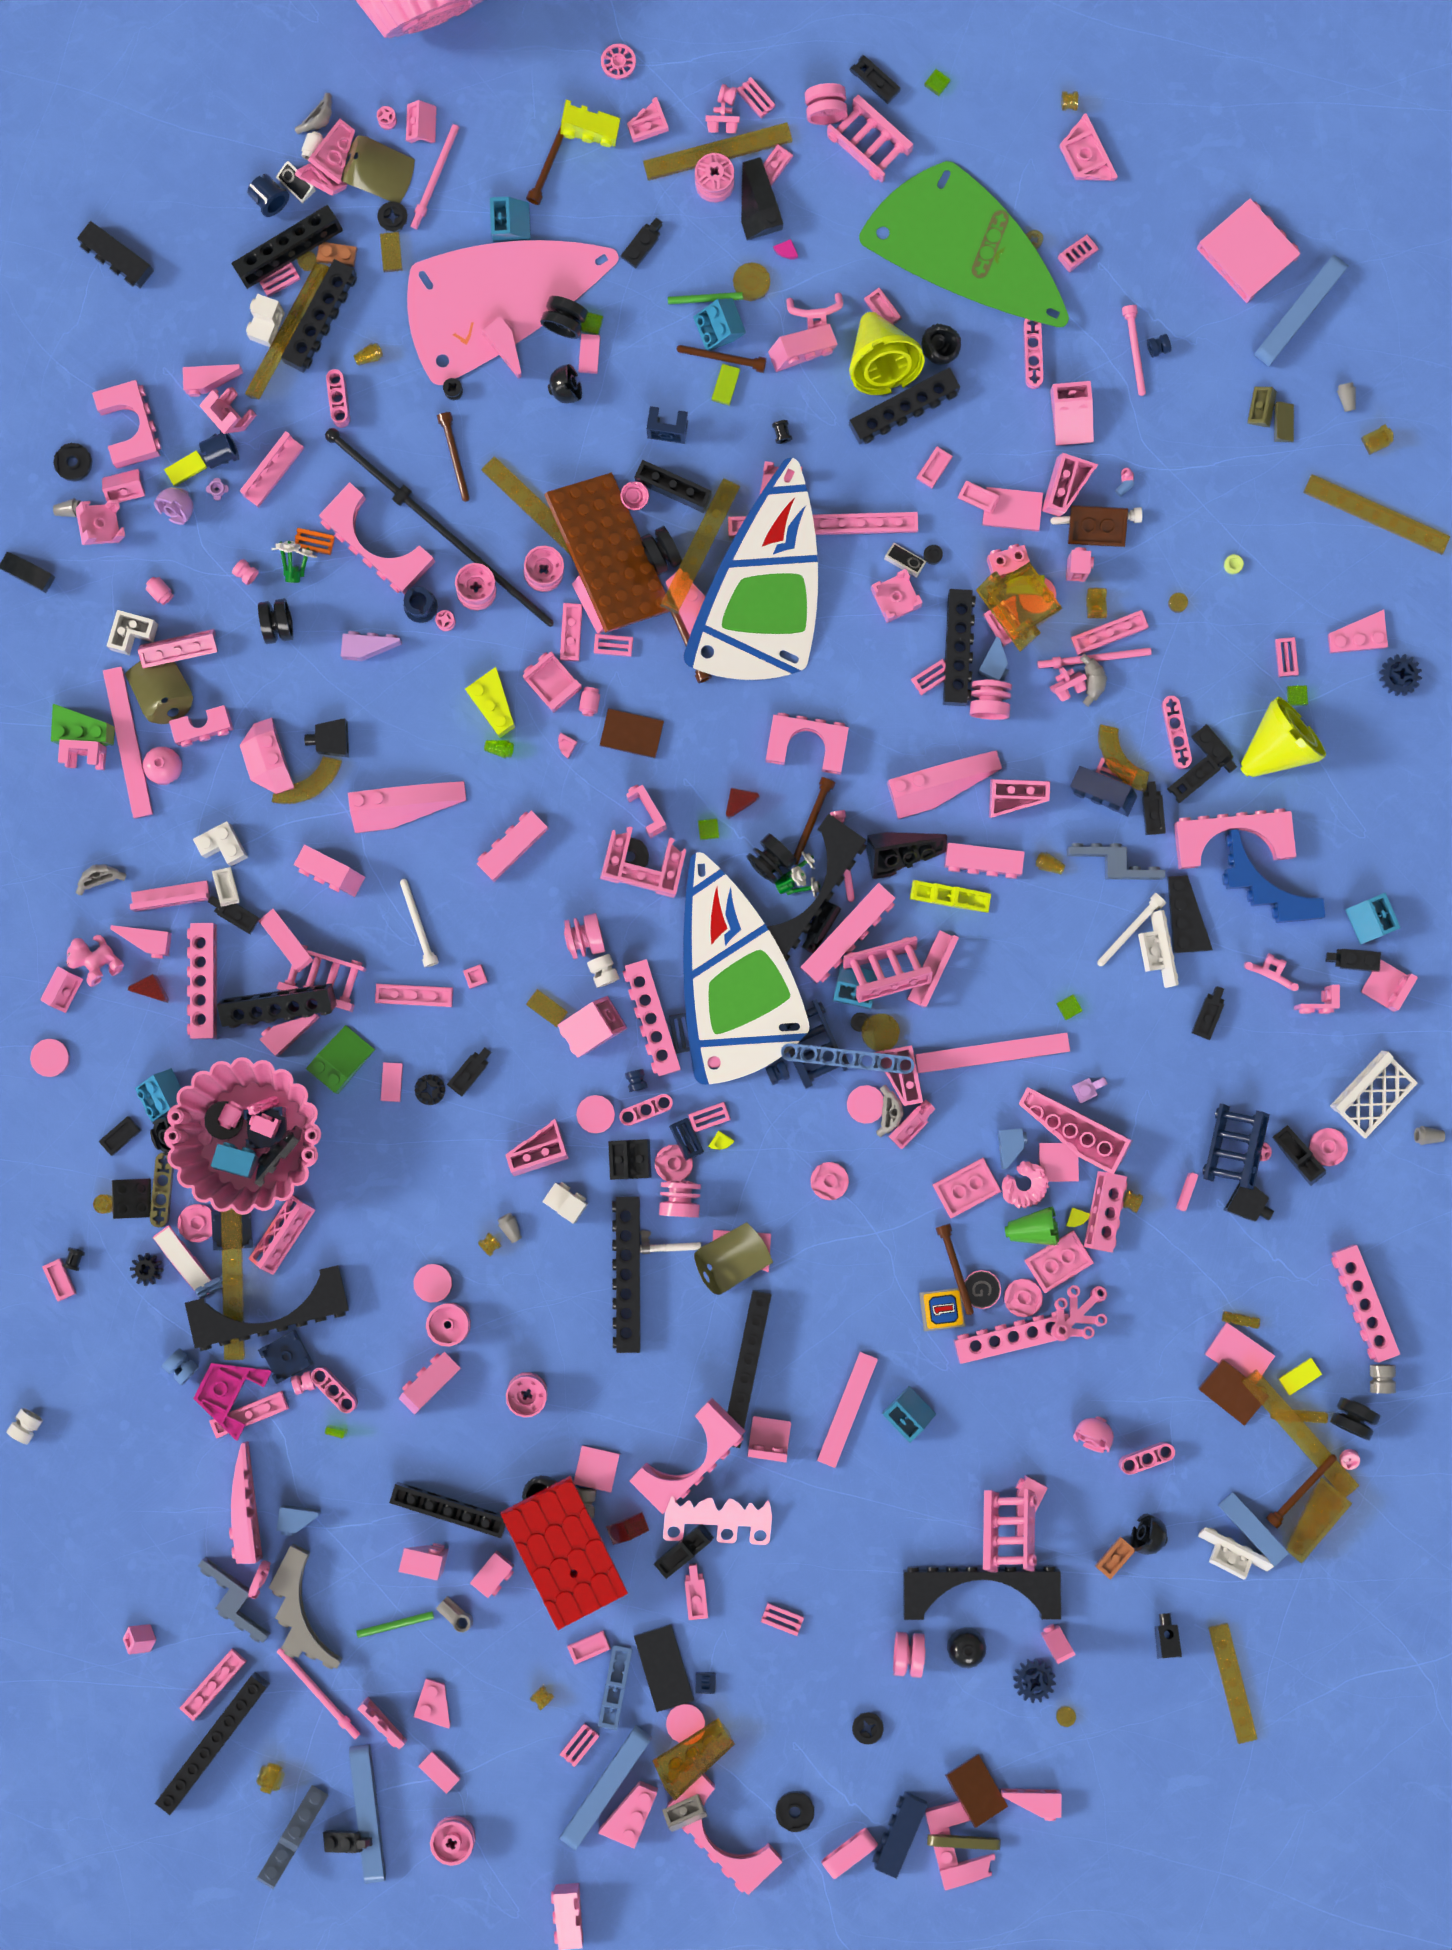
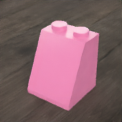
M608 996L591 1002L558 1024L560 1034L566 1038L571 1052L577 1058L587 1054L627 1029Z

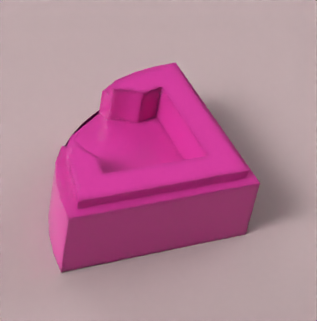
M791 239L773 246L774 251L779 256L790 260L798 258Z

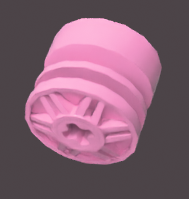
M710 153L698 161L695 167V186L697 193L702 199L717 203L724 201L731 195L734 189V167L728 157L720 153Z
M537 546L530 550L524 562V577L527 584L540 592H548L557 588L562 581L564 562L560 553L549 546ZM540 569H547V574L544 572L540 573Z
M479 563L467 564L459 570L455 579V587L461 604L470 610L476 611L490 606L496 598V583L491 570ZM475 587H478V592H474Z
M993 679L973 681L972 688L974 691L971 692V696L979 698V700L971 701L969 715L980 719H1008L1010 716V704L1002 700L1011 698V694L1008 692L1011 691L1012 685Z
M596 913L585 915L584 925H580L578 919L574 918L575 927L572 928L569 919L564 920L565 940L573 959H578L577 950L581 949L582 956L586 957L587 947H590L593 955L605 952Z
M683 1180L661 1182V1187H669V1192H660V1195L669 1197V1200L660 1202L659 1215L699 1218L700 1205L692 1203L691 1199L700 1197V1194H692V1189H701V1184Z
M523 1372L514 1376L509 1382L506 1392V1403L509 1409L521 1417H532L540 1413L545 1406L548 1395L544 1380L538 1374L532 1372ZM527 1389H530V1394L532 1396L528 1395L527 1397H524L523 1391H527Z

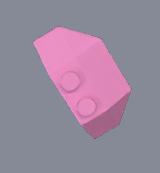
M269 718L254 723L240 744L250 780L275 794L294 789L295 787L273 719Z

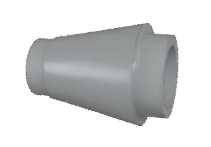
M1353 382L1339 385L1337 393L1344 411L1356 410V387H1354Z
M74 498L54 505V515L77 517L75 508L81 503V500Z
M1420 1126V1128L1415 1129L1414 1139L1420 1145L1444 1142L1445 1132Z
M508 1213L498 1219V1226L512 1243L522 1238L515 1216Z

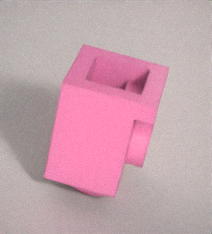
M262 1113L261 1116L253 1114L249 1121V1125H251L250 1130L274 1139L281 1120L275 1119L273 1122V1117Z

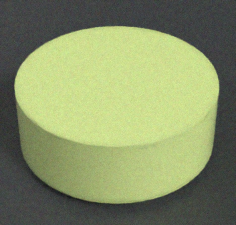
M1230 555L1224 561V569L1229 574H1238L1243 569L1244 562L1239 555Z

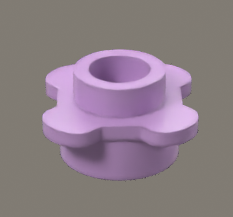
M215 478L206 487V492L211 493L217 501L221 499L224 493L229 491L228 486L224 485L220 478Z

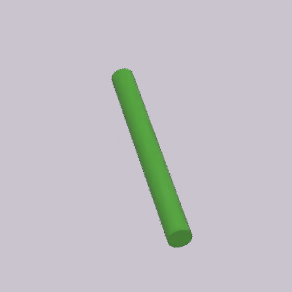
M743 292L668 297V304L714 302L717 299L729 298L743 300Z
M433 1611L357 1630V1637L361 1638L434 1619Z

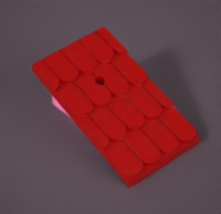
M571 1476L500 1512L557 1630L628 1594Z

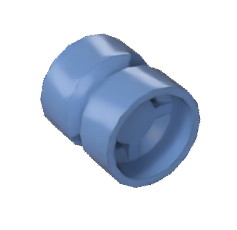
M180 1348L162 1365L169 1374H174V1379L180 1385H183L199 1369V1366L193 1360H187V1355Z

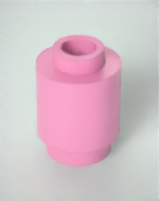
M152 577L147 581L146 591L157 603L165 605L174 597L171 593L172 590L160 577Z
M585 687L584 691L581 692L579 711L582 712V715L592 717L593 714L598 713L600 700L598 689Z
M229 1100L218 1118L221 1122L220 1126L229 1130L231 1127L236 1128L244 1106Z

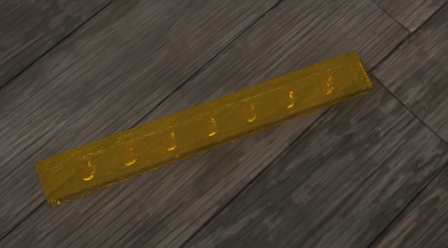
M786 122L644 160L643 165L647 179L650 181L694 169L698 161L710 153H720L728 157V159L773 148L778 144L791 143L792 137Z
M317 263L314 265L247 388L245 395L248 397L260 399L281 360L285 348L329 269L328 266Z
M494 456L481 471L570 555L551 509Z
M1313 474L1310 476L1303 493L1440 555L1444 553L1451 537Z
M723 478L660 605L661 607L678 614L740 486Z
M231 1208L228 1211L221 1212L223 1315L244 1322L242 1214L236 1213ZM238 1338L231 1340V1344L224 1345V1360H244V1341L239 1342Z
M1257 1369L1242 1381L1317 1468L1331 1455L1327 1448ZM1337 1460L1323 1474L1344 1498L1359 1487L1357 1482Z

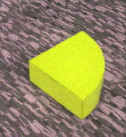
M718 1131L708 1147L716 1150L725 1149L731 1146L734 1140Z
M1071 1208L1066 1226L1077 1227L1084 1224L1089 1219L1090 1213Z

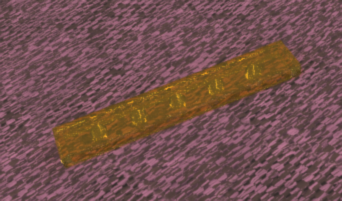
M1228 1623L1208 1627L1237 1743L1241 1744L1257 1740Z

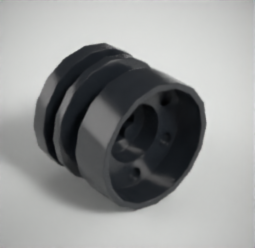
M768 833L760 841L765 850L762 852L754 848L753 851L758 857L756 858L749 853L746 858L760 876L775 884L778 880L773 873L782 877L783 873L779 867L782 866L789 870L797 862V859L776 837Z

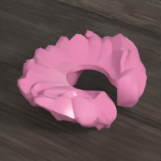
M1022 1161L1016 1167V1170L1019 1174L1030 1178L1031 1187L1026 1191L1018 1189L1014 1177L1007 1174L1002 1182L1003 1198L1006 1202L1014 1204L1017 1208L1037 1205L1038 1202H1041L1042 1198H1045L1047 1188H1049V1179L1044 1173L1045 1169L1037 1164L1030 1163V1161Z

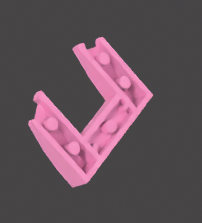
M627 827V833L617 835L615 830H612L600 879L656 891V894L674 898L679 884L686 849L684 848L680 852L672 845L675 840L670 837L661 871L625 862L633 827Z
M959 1800L927 1808L925 1811L930 1834L951 1835L949 1827L970 1821ZM934 1847L945 1890L992 1876V1872H989L991 1860L995 1861L994 1853L958 1862L954 1848Z

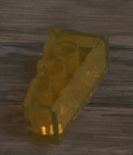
M1322 1477L1317 1480L1285 1546L1287 1552L1299 1563H1303L1352 1505L1349 1500Z
M718 1718L652 1761L664 1788L674 1800H677L735 1743L728 1729Z

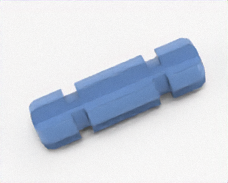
M224 1273L220 1275V1278L217 1277L204 1284V1287L196 1288L195 1293L198 1298L202 1299L207 1296V1293L211 1294L222 1288L223 1285L231 1283L232 1278L229 1273Z

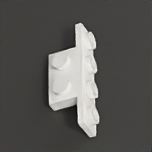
M1165 911L1152 912L1150 916L1153 932L1138 934L1145 972L1161 969L1164 987L1177 986L1179 984L1178 974L1176 972Z
M1205 1527L1198 1534V1537L1215 1545L1209 1562L1243 1580L1247 1578L1251 1564L1265 1571H1269L1274 1567L1264 1555L1254 1552L1248 1546L1236 1543L1230 1537L1218 1534L1215 1529Z

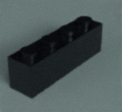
M92 221L88 223L77 237L81 244L79 247L88 254L92 252L96 255L94 258L103 265L104 263L110 266L109 269L117 276L119 274L125 277L124 280L132 287L136 285L141 288L154 272L150 264Z
M645 460L641 461L634 476L635 482H641L647 488L702 513L705 512L712 497L711 490Z

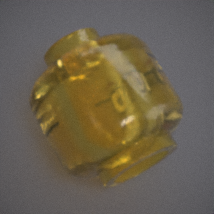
M268 1762L267 1765H263L256 1779L257 1785L261 1786L260 1791L271 1794L272 1791L280 1790L285 1773L282 1771V1767Z

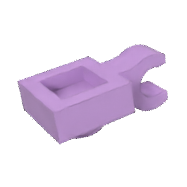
M1105 1077L1095 1082H1091L1090 1078H1087L1071 1087L1079 1103H1083L1097 1096L1096 1089L1108 1083Z

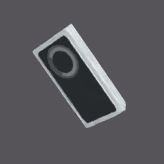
M287 161L276 178L303 204L316 190L313 185L295 175L297 169Z
M893 543L884 558L902 570L907 569L908 573L916 578L927 562L896 543Z

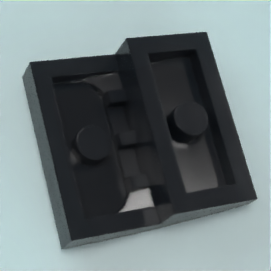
M650 1139L608 1141L610 1180L651 1178Z

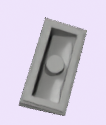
M699 1794L662 1810L671 1832L707 1817Z

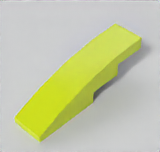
M913 880L910 899L988 913L991 894L961 887Z

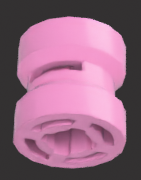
M241 559L232 570V574L242 578V582L246 585H250L259 573L255 567H250L245 559Z
M311 1371L305 1372L302 1376L295 1375L291 1377L296 1395L302 1394L305 1390L311 1391L316 1389V1385L311 1380Z

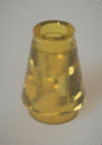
M370 343L353 356L359 366L379 361L383 357V353L378 343Z
M1041 852L1035 863L1039 870L1060 875L1065 868V864L1047 852Z

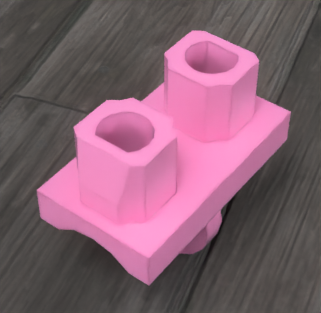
M721 102V107H714V113H721V116L706 115L705 121L707 122L708 132L718 133L719 122H726V133H736L740 117L725 116V113L732 114V108L725 107V102Z
M1062 667L1059 669L1060 675L1055 677L1058 683L1050 686L1051 692L1055 693L1060 701H1065L1071 697L1068 688L1073 686L1076 693H1081L1087 689L1084 681L1087 678L1080 671L1074 674L1073 669L1066 671Z

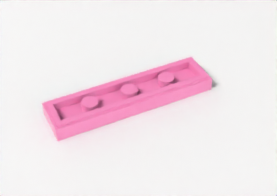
M1140 610L1071 637V640L1079 656L1146 630L1149 626L1143 611Z
M274 909L259 920L298 972L314 961Z
M376 984L375 1003L452 1007L453 988Z
M280 1391L229 1412L228 1416L248 1426L289 1409L283 1391ZM215 1419L209 1420L216 1439L229 1434Z
M232 1648L179 1709L194 1721L247 1660Z

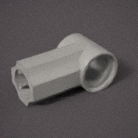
M449 1596L436 1608L458 1632H466L473 1625L472 1616L462 1610ZM461 1617L465 1618L468 1622L465 1628L459 1625Z

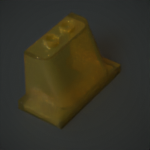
M1030 562L1004 578H1001L998 572L995 571L976 589L1019 651L1025 649L1041 634L1037 628L1062 609L1053 592L1049 590L1042 577L1036 572Z

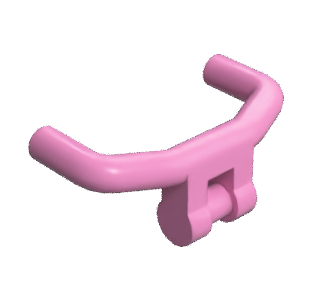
M836 293V303L827 308L804 310L795 308L792 298H788L786 304L790 314L806 317L808 329L826 325V315L840 310L843 307V298L841 293Z
M1268 953L1263 966L1251 962L1244 963V968L1268 977L1292 991L1299 989L1298 984L1281 976L1287 962L1283 959L1279 960L1274 955ZM1271 964L1276 966L1275 972L1269 970Z

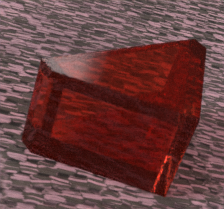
M731 788L726 818L730 819L759 800L760 796L758 793Z
M152 974L128 987V991L167 1003L169 1001L157 975Z
M643 1512L606 1526L613 1545L632 1540L649 1531Z

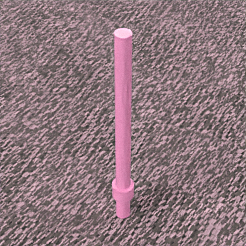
M455 124L450 129L422 200L414 211L416 214L411 224V227L414 229H418L422 217H425L428 210L426 207L459 130V126Z
M1151 648L1087 656L1090 659L1094 658L1097 662L1151 655ZM1081 656L1068 658L1052 657L1051 660L1037 661L1038 669L1049 667L1056 669L1065 665L1082 664L1083 662L1080 660Z
M280 1648L277 1651L280 1657L339 1721L340 1727L342 1729L345 1728L356 1739L360 1733L350 1723V1718L347 1715L344 1716L292 1657L287 1656L284 1653L285 1650Z

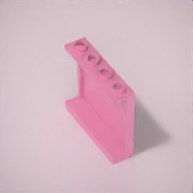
M1251 199L1247 200L1200 241L1197 246L1198 251L1246 303L1253 299L1257 292L1288 265L1296 261L1301 254L1299 248L1287 239L1284 231L1278 229L1274 225L1272 218L1265 215L1261 211L1260 205Z

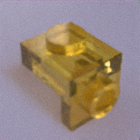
M1384 424L1379 429L1362 436L1361 440L1368 454L1371 455L1390 446L1394 441V435L1392 430Z
M1089 588L1087 590V618L1107 617L1106 588Z

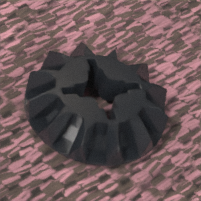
M387 202L380 207L377 218L380 226L386 231L395 232L399 229L402 230V227L407 224V211L400 203ZM391 210H393L395 216H398L395 218L394 223L388 218L391 216Z
M436 1075L422 1076L415 1085L417 1099L425 1105L437 1104L445 1095L444 1082ZM427 1082L431 1087H438L432 1091L433 1098H431L429 1093H422L424 1089H427Z
M870 1712L861 1713L854 1719L852 1725L853 1735L862 1744H873L883 1734V1723L876 1714ZM864 1721H866L868 1725H873V1727L871 1728V1736L867 1731H862V1729L865 1728Z

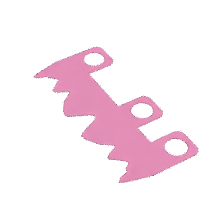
M672 1496L665 1511L663 1538L667 1541H681L684 1535V1524L718 1525L717 1541L719 1543H734L737 1540L738 1526L751 1527L750 1543L766 1545L770 1541L772 1523L769 1500L766 1501L764 1507H761L759 1510L750 1503L744 1510L737 1501L729 1498L723 1508L718 1511L712 1498L700 1501L693 1508L690 1500L680 1507L675 1503V1499ZM672 1526L678 1527L680 1530V1534L675 1538L667 1534L668 1529ZM724 1529H731L733 1537L729 1540H724L721 1537V1532ZM758 1530H763L766 1533L765 1540H755L754 1533Z

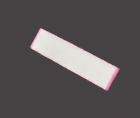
M170 1225L153 1236V1239L194 1291L200 1286L204 1287V1284L212 1280L198 1259L192 1255Z

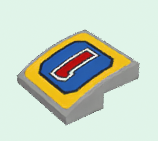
M958 1288L919 1293L924 1331L965 1326L962 1298Z

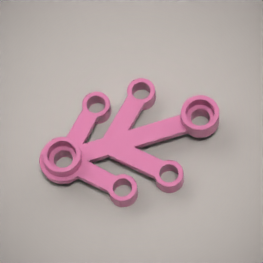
M1072 1285L1067 1290L1070 1317L1066 1321L1064 1309L1068 1305L1067 1300L1059 1298L1054 1303L1057 1323L1052 1326L1051 1333L1057 1341H1065L1069 1336L1083 1337L1084 1339H1090L1094 1336L1095 1331L1090 1326L1084 1329L1071 1328L1075 1323L1095 1324L1098 1327H1102L1107 1323V1317L1104 1314L1084 1316L1095 1303H1100L1106 1299V1289L1102 1286L1093 1288L1090 1292V1298L1078 1309L1077 1296L1080 1294V1288ZM1071 1289L1076 1290V1295L1071 1292ZM1097 1291H1101L1102 1296H1099ZM1059 1301L1063 1302V1307L1059 1306ZM1098 1317L1103 1319V1323L1098 1321ZM1059 1328L1064 1330V1334L1059 1332ZM1086 1330L1090 1331V1336L1086 1335Z

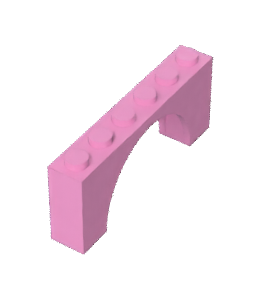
M349 482L319 514L322 520L320 523L328 531L332 529L336 533L334 536L341 543L344 541L350 545L348 549L356 556L360 554L364 558L362 561L369 568L373 566L377 570L376 574L383 581L386 579L392 583L390 587L395 592L399 593L401 591L405 595L435 563V560L420 545L412 552L397 558L379 557L364 549L358 541L355 524L358 511L366 498Z
M713 1398L695 1415L704 1428L708 1444L705 1461L698 1469L683 1475H670L660 1472L646 1463L630 1479V1482L662 1514L666 1511L672 1496L675 1499V1503H677L676 1501L680 1497L684 1499L691 1492L689 1488L693 1484L697 1486L704 1479L702 1475L706 1471L710 1473L717 1466L715 1462L719 1458L725 1459L730 1453L728 1449L733 1445L737 1447L744 1439L742 1435L745 1430Z
M701 1770L667 1803V1808L699 1794L704 1806L709 1795L714 1791L715 1784ZM702 1819L682 1827L687 1834L691 1833L696 1838L694 1841L701 1849L705 1848L709 1852L707 1855L715 1864L718 1862L722 1866L721 1871L724 1875L735 1880L737 1889L742 1893L745 1891L747 1895L782 1863V1857L769 1843L760 1850L749 1854H732L720 1849L709 1839Z

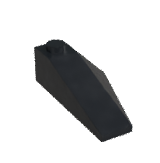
M761 157L743 162L741 224L746 240L783 229L781 214Z
M893 832L867 835V856L872 878L893 876L897 874L896 871L907 867V869L911 868L913 863L920 860L926 861L946 852L947 835Z

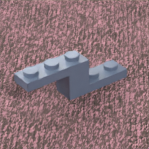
M1073 843L1072 847L1069 846L1067 848V856L1105 857V879L1163 880L1165 878V870H1160V867H1148V870H1141V867L1133 866L1127 870V847H1122V844L1114 843L1110 844V847H1102L1101 843H1093L1091 847H1083L1082 843Z
M207 1557L202 1559L198 1565L201 1568L200 1571L207 1577L212 1576L217 1580L216 1583L222 1588H229L216 1607L219 1611L218 1614L224 1619L229 1618L235 1622L234 1626L239 1630L249 1632L250 1637L254 1641H261L263 1643L271 1633L239 1611L249 1598L250 1589Z
M313 1785L310 1787L258 1875L257 1880L274 1889L329 1796L328 1794Z

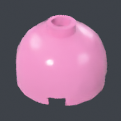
M155 747L145 755L143 769L145 775L152 782L159 785H168L179 778L182 772V761L173 749Z
M1097 1416L1081 1421L1075 1430L1073 1438L1077 1442L1079 1439L1085 1442L1083 1444L1084 1447L1103 1453L1105 1449L1107 1452L1110 1451L1114 1435L1111 1427L1106 1423L1107 1421Z

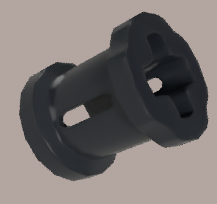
M780 420L772 424V427L775 429L777 437L775 441L777 444L792 440V436L789 435L787 426L789 423L787 420Z
M69 1247L66 1262L62 1266L79 1271L80 1268L78 1266L85 1252Z

